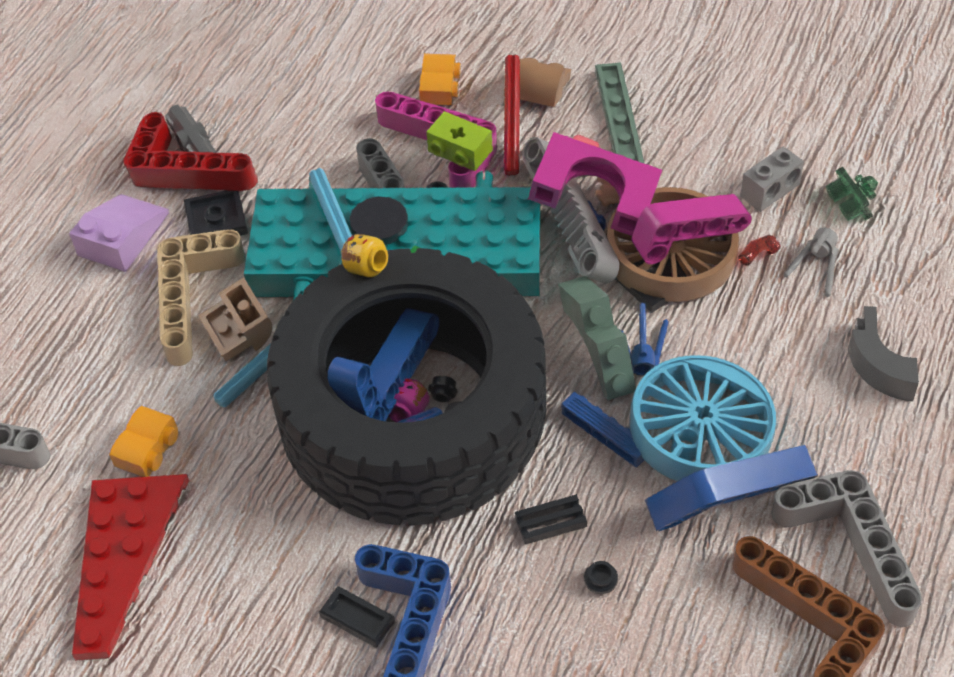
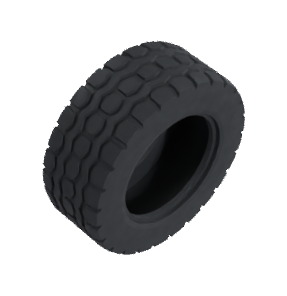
M410 248L387 250V265L375 277L352 274L346 271L343 264L329 270L328 277L321 275L304 289L303 295L299 294L292 301L277 325L267 359V382L286 455L300 478L315 493L317 492L329 504L338 509L343 507L346 513L358 518L369 520L374 516V520L378 523L401 525L403 520H407L408 525H422L433 523L434 517H439L441 521L465 514V508L467 507L473 511L494 498L495 493L500 494L508 488L517 478L518 473H521L529 463L541 439L546 418V355L543 334L536 316L524 297L502 275L498 277L496 271L478 261L472 264L470 258L448 252L443 256L441 250L417 248L415 253H411ZM409 307L438 314L440 321L439 329L428 349L442 351L461 359L475 370L481 378L475 389L457 406L443 414L421 421L387 422L367 417L353 410L330 387L328 370L333 359L341 357L361 363H367L374 359L406 308Z

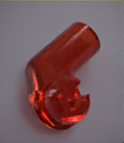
M766 235L750 241L738 256L740 263L749 266L763 250H766L769 255L778 252L781 244L776 241L777 237Z

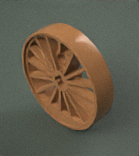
M662 187L656 188L651 204L709 196L684 188ZM617 208L610 217L606 237L619 260V271L616 278L629 289L632 287L642 293L665 298L667 302L690 301L709 295L719 289L733 272L739 249L738 233L673 241L668 254L660 262L656 273L652 274L647 272V270L653 265L644 262L637 267L632 264L643 260L632 242H619L618 238L631 241L632 236L611 229ZM721 236H723V237L725 238V240H726V241H710L711 239L718 238V237H721ZM712 252H728V253L726 254V256H722V255L715 254V253H712ZM670 258L672 277L661 276ZM676 260L687 277H677ZM706 263L713 264V265H716V266H714V267L712 268V267H710L709 265H707ZM691 267L700 272V274L695 275Z

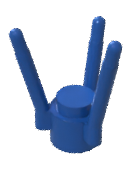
M640 303V344L635 345L632 351L629 348L633 373L641 376L660 364V355L669 324L667 319L663 320L655 351H653L652 347L646 343L645 303Z

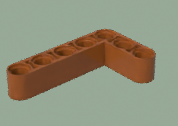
M746 536L737 542L733 558V570L740 578L837 641L818 665L813 677H858L880 646L885 631L882 619L754 536ZM743 556H751V557H753V558H755V559H754V560H748V559L744 558ZM773 574H778V575L782 576L783 578H782V579H777V578L773 577L772 575H773ZM801 593L810 594L812 598H806ZM830 612H836L840 614L842 617H834L830 614ZM859 632H867L873 637H865ZM842 656L849 657V658H851L854 662H853V663H847V662L843 661L840 657H842Z

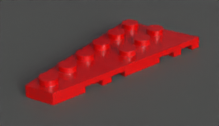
M187 474L92 480L72 650L75 661L110 658L126 623L124 618L131 603H135L143 576H147L166 534L165 528L171 515L175 514L181 492L186 490L190 481Z

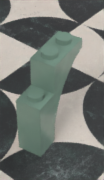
M586 276L558 283L563 311L571 318L584 340L597 372L604 397L607 400L634 393L636 386L627 337L614 325L609 296Z

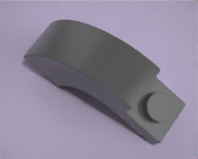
M864 306L862 317L856 318L855 329H852L848 346L849 357L853 367L867 384L879 392L896 399L913 401L919 384L917 358L904 357L886 348L878 335L877 307Z

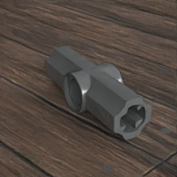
M177 104L169 108L168 113L165 115L166 122L174 132L181 151L217 153L211 145L202 123H196L186 107H181Z

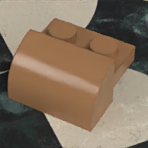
M534 58L519 59L520 100L555 107L562 98L563 87L570 80L571 69L564 68L559 63H540Z
M243 277L218 293L222 299L220 302L198 315L226 362L250 346L255 351L259 350L268 341L273 329L271 320Z

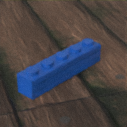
M573 392L561 404L562 415L635 468L644 461L641 452L633 441L630 429L620 425L615 418L606 415L598 406L592 405L584 396Z

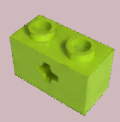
M445 111L426 132L428 152L473 171H476L493 151L492 130Z

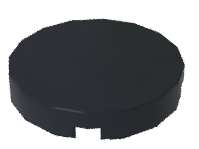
M379 196L366 199L357 204L352 210L349 219L353 235L364 234L382 240L385 245L392 244L397 241L398 236L404 235L409 223L406 208L399 201L390 197Z

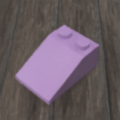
M120 194L85 213L69 234L77 256L126 272L169 214V210Z

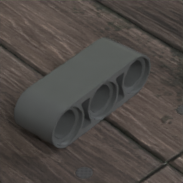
M373 138L361 140L356 147L358 164L371 188H404L402 176L380 142Z

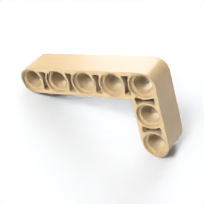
M221 230L171 237L161 241L157 247L160 340L166 359L171 365H185L193 356L189 274L233 268L242 264L245 260V253L240 234L237 231Z

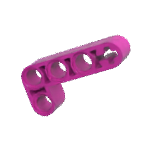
M735 194L653 203L641 212L631 241L645 263L653 265L666 257L673 241L738 233L749 226L752 217Z

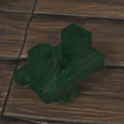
M843 167L835 171L837 179L825 187L833 202L848 196V200L839 204L843 216L847 221L862 215L865 221L873 217L868 208L869 201L866 197L869 200L876 197L874 192L878 186L876 179L873 176L863 177L860 174L855 177L857 182L855 184Z

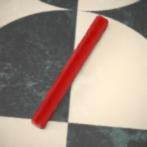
M516 54L505 57L504 171L507 176L519 174L520 60Z

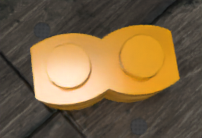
M424 53L419 87L420 101L433 105H452L453 97H458L459 89L458 81H455V78L460 79L461 63H456V54Z
M140 406L133 413L126 429L118 436L111 448L109 456L114 467L142 477L150 476L153 471L158 470L163 460L162 453L169 446H172L178 437V427L174 417Z

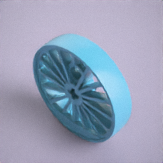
M691 355L662 362L644 375L632 398L629 425L633 441L641 452L642 458L662 475L679 481L697 471L727 464L717 439L737 459L735 461L768 454L775 435L776 411L772 398L766 388L756 377L742 367L720 358ZM694 380L705 381L702 400ZM679 381H685V382H686V385H687V388H688V390H689L690 395H689L688 392L678 383ZM710 382L721 385L711 400L708 401ZM667 386L675 395L661 389V387ZM727 389L735 392L718 402ZM652 396L665 404L645 400ZM742 400H746L749 403L746 405L733 406ZM641 412L663 415V417L642 419ZM757 414L759 420L745 418L742 416ZM672 427L654 438L647 431ZM741 429L762 432L763 439H759ZM733 439L753 448L754 450L751 453L746 454ZM672 440L671 453L661 447V445ZM704 440L708 441L716 464H702L700 462ZM681 441H689L692 444H685Z

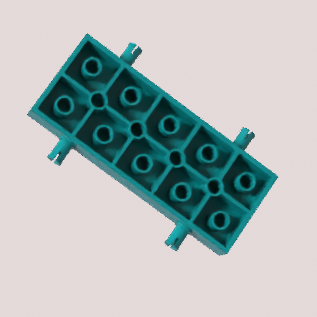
M480 171L475 177L476 187L332 188L351 234L352 230L349 219L352 210L357 204L373 197H390L399 201L406 208L409 223L405 234L398 236L397 241L392 244L385 245L386 250L410 248L411 250L416 245L423 249L441 250L443 256L448 252L470 258L472 264L478 261L496 271L498 277L502 275L518 290L520 295L540 296V203L528 199L531 187H493V174L486 171L485 180H483V171ZM310 176L308 189L257 190L244 269V278L256 297H293L294 300L299 294L303 295L304 289L321 275L328 277L329 270L342 264L341 251L310 181Z

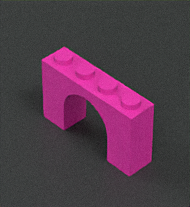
M553 132L532 181L528 199L556 209L563 189L571 179L583 175L602 178L615 188L619 196V205L611 229L632 236L641 212L651 204L663 170Z

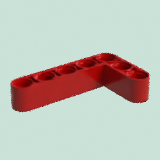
M151 112L141 119L124 158V165L133 184L138 187L246 191L252 189L258 183V177L252 160L247 154L167 151L172 135L163 114L160 112Z

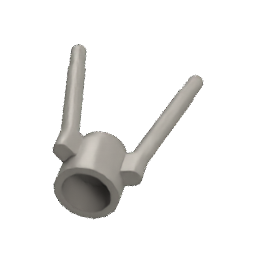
M819 228L813 239L807 242L805 248L790 264L783 276L788 277L810 251L819 258L829 256L825 285V296L829 297L833 283L835 260L839 249L835 247L838 241L837 234L830 228Z

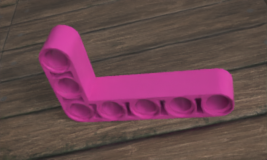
M382 92L376 96L375 104L378 123L385 128L427 140V130L444 111L492 130L493 151L476 171L461 167L452 161L448 165L450 188L475 187L476 174L480 171L484 173L497 152V129L493 123L394 92Z

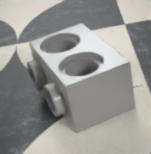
M784 146L743 173L740 197L758 211H763L800 185L804 161Z

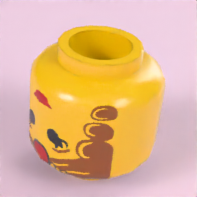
M355 234L344 243L341 250V260L346 271L364 277H375L386 267L388 252L382 240L373 236Z

